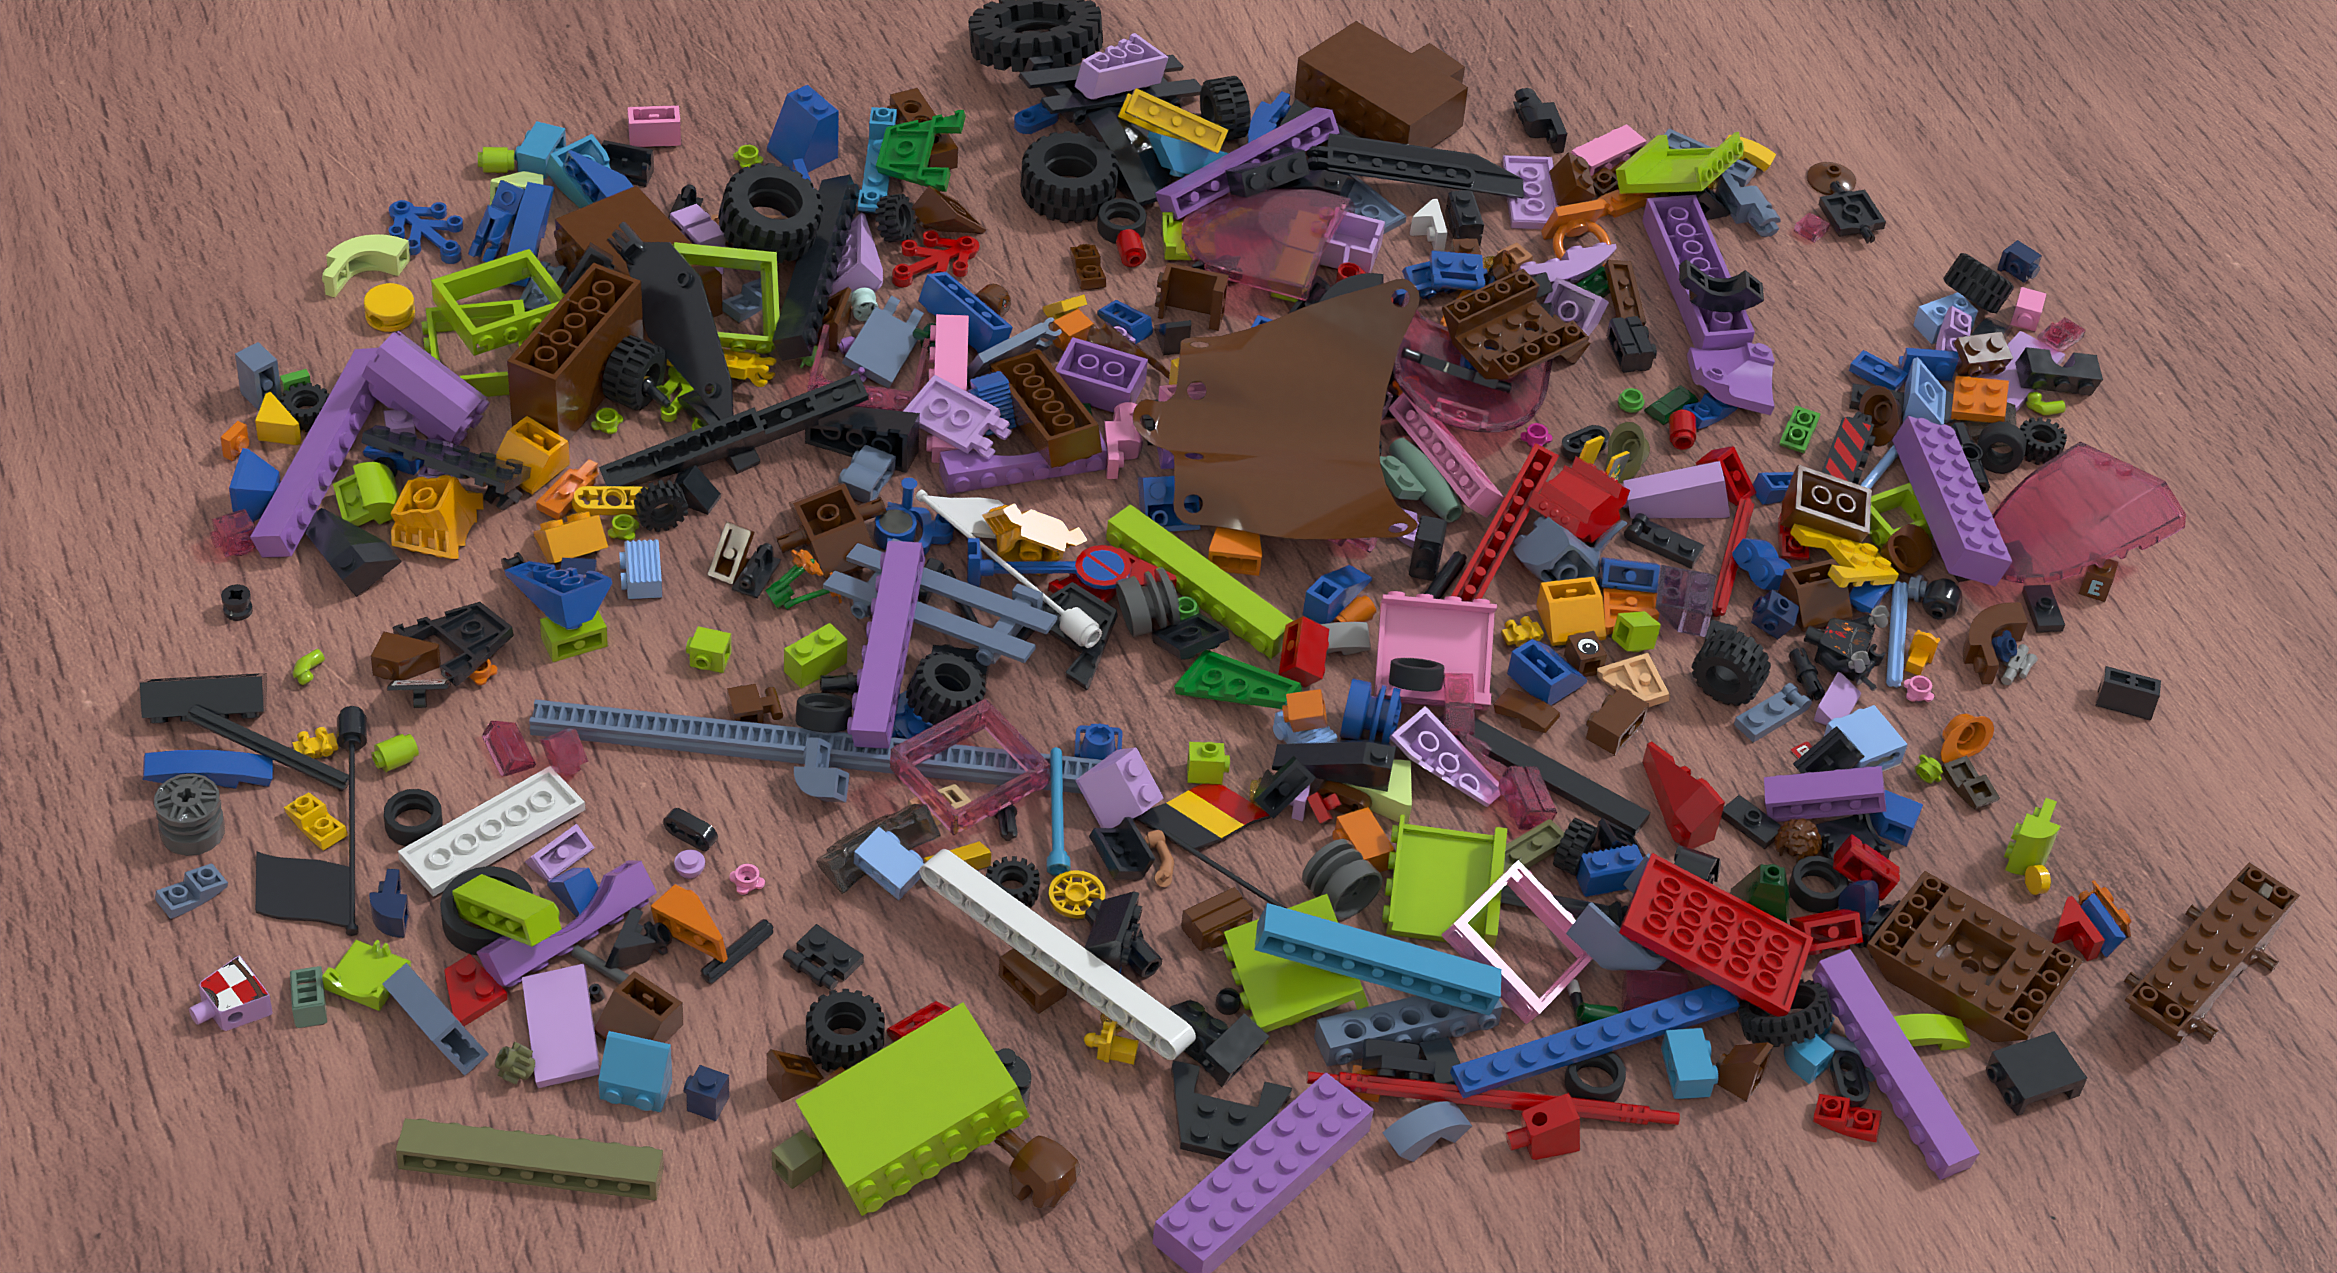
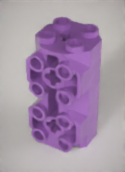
M400 331L392 333L375 352L377 356L374 361L370 359L364 369L362 377L369 382L368 387L371 395L388 408H393L396 411H403L405 409L411 413L416 429L429 439L448 441L449 443L460 445L468 434L466 432L468 428L472 427L474 429L483 418L482 413L490 404L486 396Z

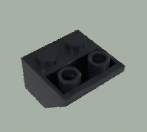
M1135 891L1102 900L1085 945L1086 950L1118 973L1122 965H1128L1132 948H1130L1132 940H1137L1141 927L1139 921L1143 906L1138 905L1140 893Z

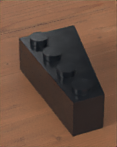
M852 406L818 419V425L805 429V444L853 457L857 450L860 451L865 445L896 456L895 470L904 473L908 472L919 452L920 413Z

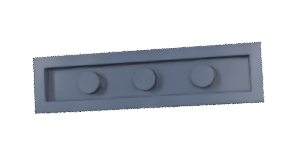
M1668 129L1664 134L1667 135L1669 149L1712 148L1672 129ZM1738 159L1724 172H1730L1734 180L1739 183V186L1745 187L1754 177L1757 167Z

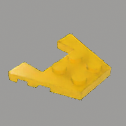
M1799 524L1793 525L1790 533L1801 545L1825 549L1840 565H1832L1828 572L1829 577L1839 587H1847L1849 582H1854L1853 585L1855 587L1862 586L1864 581H1871V585L1895 584L1899 574L1891 566V562L1879 554L1877 547Z

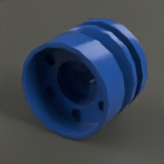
M1352 679L1340 737L1359 740L1363 730L1366 729L1369 730V740H1375L1377 732L1383 733L1382 742L1389 743L1391 741L1389 737L1397 730L1402 707L1401 689L1394 688L1391 700L1384 699L1387 686L1382 685L1377 697L1371 696V682Z

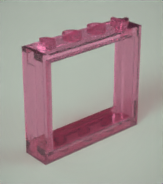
M987 699L891 748L890 769L953 836L963 830L970 829L977 822L986 817L994 816L999 810L1010 804L1018 803L1023 797L1034 791H1039L1049 784L1050 763ZM985 729L1026 772L956 810L915 765Z

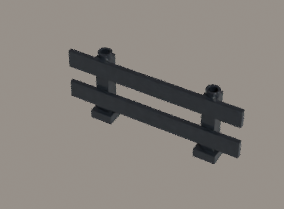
M1166 55L1168 56V61L1164 73L1183 70L1184 66L1174 55ZM1049 56L1029 58L1024 71L1020 72L1018 76L1029 89L1040 88L1047 96L1042 97L1040 102L1050 114L1061 113L1069 123H1074L1077 126L1086 121V110L1123 105L1127 94L1132 95L1134 91L1133 89L1132 91L1116 93L1097 99H1089L1083 93L1072 94L1065 85L1076 83L1081 65L1051 69L1054 61ZM1162 77L1161 83L1138 89L1182 108L1181 98L1200 95L1202 86L1196 79L1167 82Z

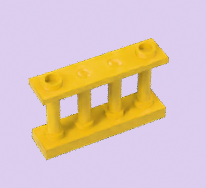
M1137 88L1134 89L1132 95L1127 94L1118 115L1119 118L1148 131L1196 144L1216 154L1219 153L1228 132L1227 129Z

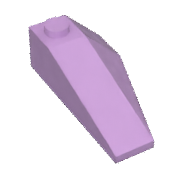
M1426 706L1389 737L1409 759L1486 807L1506 791Z

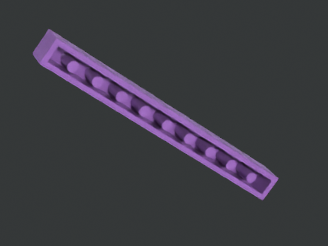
M378 348L354 350L250 536L262 558L288 557L294 553L377 400L371 395L368 387L369 382L362 377V374L370 359L374 361L377 356L375 352Z

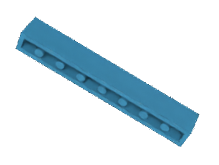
M1269 903L1266 904L1257 922L1255 950L1488 1016H1490L1501 997L1502 969Z

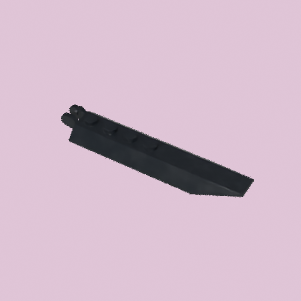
M1329 133L1327 147L1315 145L1307 150V156L1310 158L1307 164L1310 170H1326L1421 185L1524 198L1522 178L1477 154Z

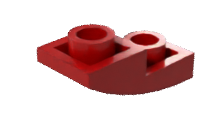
M1780 513L1778 518L1780 557L1808 561L1809 546L1801 545L1790 533L1792 529L1780 525Z
M1819 1094L1813 1122L1842 1135L1864 1141L1877 1142L1882 1121V1111L1850 1107V1098Z

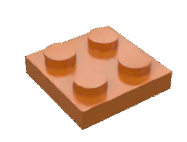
M1956 376L1951 419L1988 423L2005 422L2009 381Z

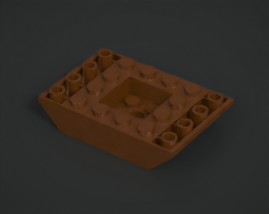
M1927 871L1922 873L1867 944V949L1886 981L1941 1013L1961 1019L1965 1027L1991 1042L2028 1040L2084 961ZM1962 967H1970L1976 973L1969 974Z

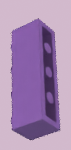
M1882 766L1764 777L1767 815L1776 822L1800 818L1812 819L1886 812Z

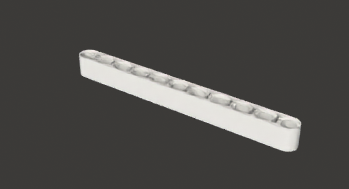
M947 849L940 850L920 867V876L929 887L1110 1019L1117 1021V1024L1167 1060H1174L1195 1041V1032L1186 1021Z

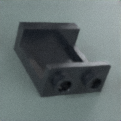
M2055 1031L1992 1051L1986 1066L1989 1080L1997 1086L2003 1095L2004 1102L2012 1108L2016 1116L2022 1115L2028 1104L2065 1092L2069 1099L2078 1097L2087 1081V1076Z

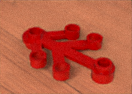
M932 230L926 231L923 234V244L930 248L918 247L914 240H905L902 242L901 249L904 256H919L926 259L909 266L907 264L896 265L892 270V283L897 287H908L912 284L913 275L936 265V270H933L931 274L947 272L950 259L958 256V260L953 262L952 273L957 277H964L968 274V260L976 256L980 244L975 238L970 236H963L956 240L941 238L937 232ZM935 246H938V247H944V248H949V249H946V250H938V249H931V248H932V247H935Z

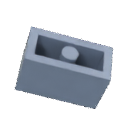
M259 342L235 353L241 394L258 411L265 394L271 392L280 401L282 391L277 359Z

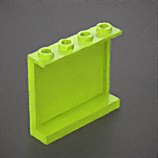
M1739 132L1732 134L1718 147L1669 149L1667 135H1657L1616 169L1620 194L1704 190L1743 156L1744 145L1740 140Z
M1400 814L1399 825H1393L1391 833V843H1396L1395 852L1390 851L1388 869L1393 870L1392 878H1387L1385 896H1390V904L1384 905L1382 923H1387L1386 935L1447 942L1441 935L1503 874L1507 828L1495 827L1494 835L1418 826L1404 824L1405 815ZM1502 889L1468 922L1473 930L1493 949L1498 935Z
M1327 894L1287 908L1338 923ZM1259 919L1224 932L1228 942L1222 945L1228 962L1234 961L1236 968L1231 969L1236 985H1243L1245 990L1239 993L1246 1011L1252 1010L1253 1016L1249 1018L1265 1033L1353 1000L1357 1010L1369 1006L1360 979L1256 951L1255 940Z

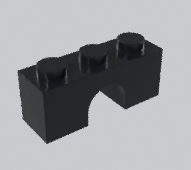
M1286 147L1267 154L1268 161L1260 163L1246 162L1225 170L1230 194L1247 198L1309 175L1305 150Z
M2026 347L2015 362L2021 388L2092 395L2103 381L2097 355L2073 352L2062 367L2054 362L2050 350Z

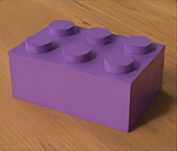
M1072 337L1055 370L1081 403H1091L1093 407L1114 412V408L1121 403L1136 402L1146 383L1148 359Z

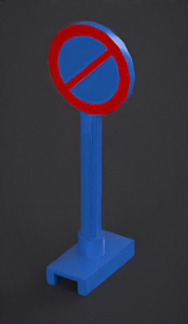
M968 538V584L980 588L982 576L1011 574L998 562H993V559H982L980 539ZM1106 545L1091 546L1083 550L1076 561L1006 562L1020 574L1075 573L1084 584L1103 590L1116 588L1115 582L1130 577L1131 573L1129 557L1122 550Z

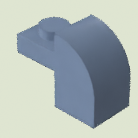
M808 738L807 746L803 753L805 767L794 766V777L797 785L806 794L820 800L846 803L850 773L838 768H829L831 743L820 738Z

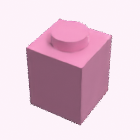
M2021 287L2010 325L2036 331L2046 293Z

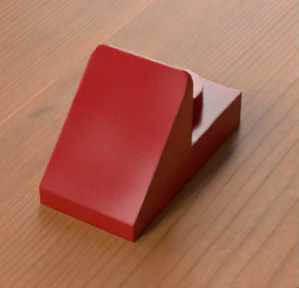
M2070 896L2067 897L2060 914L2052 943L2058 944L2071 939L2074 947L2081 952L2086 961H2090L2098 957L2105 939L2074 897Z

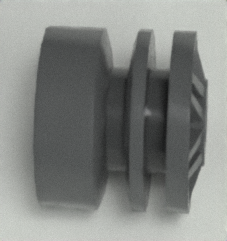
M1163 567L1154 570L1155 580L1149 571L1144 572V586L1142 587L1135 576L1115 582L1120 609L1133 638L1151 633V619L1155 618L1161 629L1167 627L1166 617L1172 626L1180 623L1178 596L1172 581Z
M182 774L168 779L158 788L154 796V807L160 838L167 849L175 854L184 856L200 855L212 850L221 842L225 834V822L221 809L219 789L212 780L202 775Z
M1338 839L1325 845L1314 854L1305 866L1301 880L1316 898L1327 894L1336 919L1344 920L1360 913L1372 902L1382 886L1383 878L1369 861L1363 859L1362 854L1354 848V845L1349 840Z

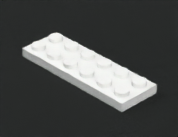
M549 766L399 850V860L434 897L443 892L447 885L458 875L474 868L486 867L583 812L585 810V802Z

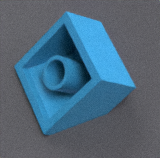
M609 1031L598 1080L599 1099L606 1100L612 1104L620 1103L634 1106L644 1111L661 1112L672 1084L671 1044Z

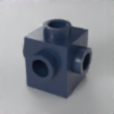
M1772 589L1764 597L1760 596L1754 602L1751 623L1778 640L1795 626L1799 606Z

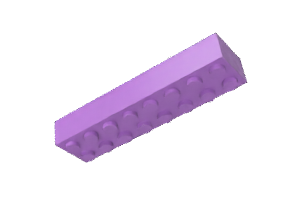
M1696 195L1647 198L1642 222L1694 347L1705 350H1729L1744 347L1747 342L1752 343L1755 331L1746 310L1714 312L1700 308L1690 302L1689 290L1680 284L1679 264L1686 259L1711 277H1731Z
M1907 416L1892 441L1948 573L1996 586L2011 565L2012 559L1954 429L1945 424L1931 423L1925 418L1918 419Z
M1328 1073L1323 1074L1156 1220L1152 1244L1188 1273H1212L1370 1131L1374 1109Z

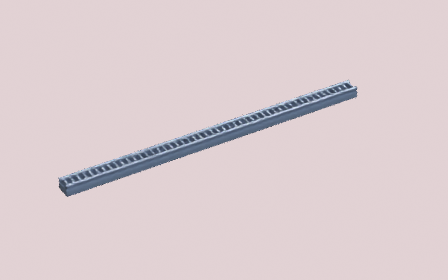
M536 699L534 701L533 715L529 721L530 735L798 764H805L803 753L807 746L808 738H820L831 743L829 767L1051 790L1050 754L892 737L889 749L854 747L852 735H848L845 732L822 733L798 727ZM1062 756L1063 792L1082 794L1075 780L1102 760Z

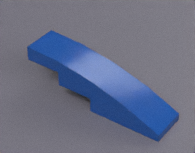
M527 182L506 256L530 249L538 258L541 238L544 239L554 191L553 186ZM531 277L510 284L527 287Z
M220 750L145 753L143 757L142 780L164 783L178 775L197 774L209 778L218 786L234 789L237 788L239 781L269 787L273 779V760L259 754Z

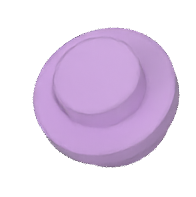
M696 850L682 851L675 857V869L684 878H695L703 871L705 858Z

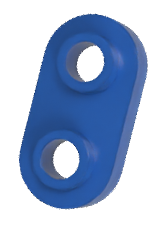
M1038 103L1015 115L1014 128L1019 133L1032 134L1055 124L1059 119V113L1050 114L1042 103Z

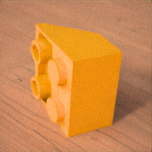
M528 416L507 431L496 453V459L504 461L516 459L522 461L524 466L531 467L530 478L518 485L530 494H534L570 465L568 440Z
M589 511L566 516L567 522L564 523L562 519L541 523V529L533 531L534 537L548 563L560 562L562 557L574 558L608 548L599 515L590 516Z
M1595 577L1541 583L1536 607L1552 646L1566 645L1569 635L1595 631L1599 641L1606 639L1603 598Z

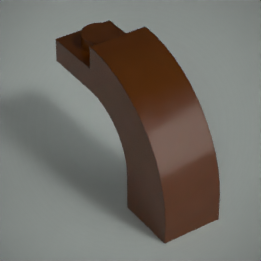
M2021 602L2001 603L1990 606L1981 611L1970 625L1963 646L1964 664H1973L1974 671L1979 674L1982 684H1993L1999 668V663L1992 646L1993 638L2002 636L2003 631L2008 630L2016 642L2022 641L2028 621Z

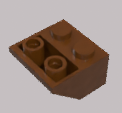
M1834 559L1784 570L1778 593L1799 606L1796 622L1802 631H1806L1809 626L1815 628L1827 626L1832 618L1852 620L1853 614L1848 586L1844 588L1839 587L1828 575L1832 565L1838 566Z
M633 971L613 990L594 1027L595 1034L605 1041L608 1032L611 1031L665 1043L683 1026V1002Z

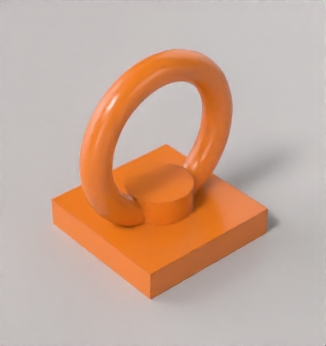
M1602 199L1555 207L1541 233L1544 240L1553 238V250L1560 261L1565 254L1563 247L1564 236L1576 237L1585 232H1591L1598 238L1600 243L1611 245L1607 233L1596 224V221L1605 209Z

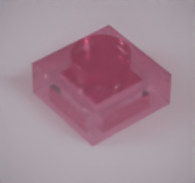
M1809 212L1795 224L1794 232L1815 243L1828 232L1830 223Z

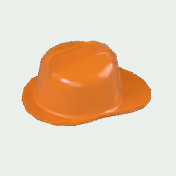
M1966 713L1955 716L1943 730L1942 738L1945 741L1941 749V761L1945 764L1966 755L1970 757L1981 752L1993 737V722L1985 716L1975 717Z

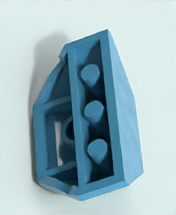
M1151 131L1148 133V138L1161 166L1171 169V175L1184 178L1185 174H1191L1229 154L1222 151L1216 154L1187 141Z

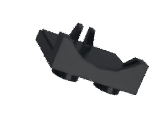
M1869 813L1855 814L1850 817L1815 824L1822 840L1820 849L1826 858L1833 860L1835 852L1851 834L1860 839L1862 844H1867L1887 859L1889 858L1892 848L1889 844L1882 842L1875 833Z

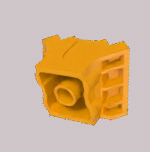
M450 475L428 479L426 477H418L408 480L390 513L395 521L391 529L392 546L404 548L412 552L418 551L421 554H432L439 558L459 559L458 546H466L465 540L472 525L477 523V509H484L483 493L465 490L458 478Z
M1015 503L995 507L982 514L997 538V555L1005 562L1059 561L1063 558L1065 548H1069V546L1075 547L1087 541L1079 527L1067 529L1063 521L1032 509L1020 512Z

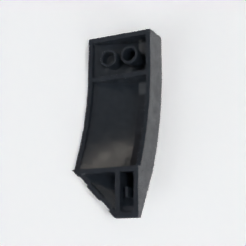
M1065 63V67H1071V66H1072V65H1070V64H1068V63ZM1075 84L1065 85L1072 94L1082 93L1075 87ZM1122 105L1086 110L1087 119L1083 124L1078 125L1077 128L1082 133H1085L1086 136L1090 137L1092 135L1098 138L1100 143L1103 141L1108 145L1109 150L1111 149L1114 152L1119 166L1117 188L1129 200L1135 201L1141 206L1157 202L1155 192L1167 187L1173 175L1170 174L1171 169L1161 166L1148 138L1149 131L1119 118L1118 115Z

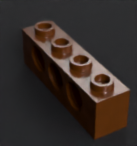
M918 88L890 94V105L887 108L897 109V125L918 120L919 123L930 121L936 115ZM937 133L935 135L927 167L949 168V170L958 168V147L949 134Z

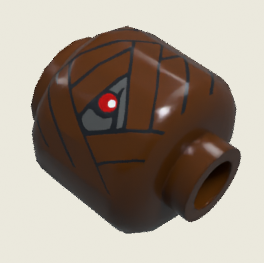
M987 284L975 294L977 298L1000 317L1010 309L1011 298L1009 293L998 284Z

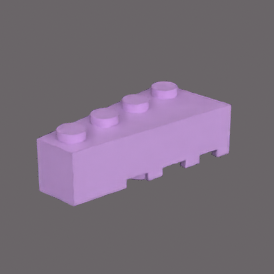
M1136 33L1130 35L1129 40H1120L1116 47L1111 45L1106 48L1104 53L1097 52L1082 60L1075 87L1085 97L1097 99L1116 93L1132 91L1135 88L1159 84L1164 74L1168 56Z

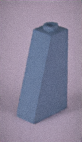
M407 963L383 983V986L464 1076L489 1055Z

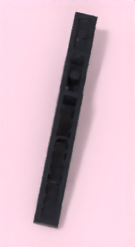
M855 373L757 412L755 407L600 466L599 470L606 486L632 487L679 473L694 465L699 467L811 428L819 424L818 419L868 401L869 397L859 374Z

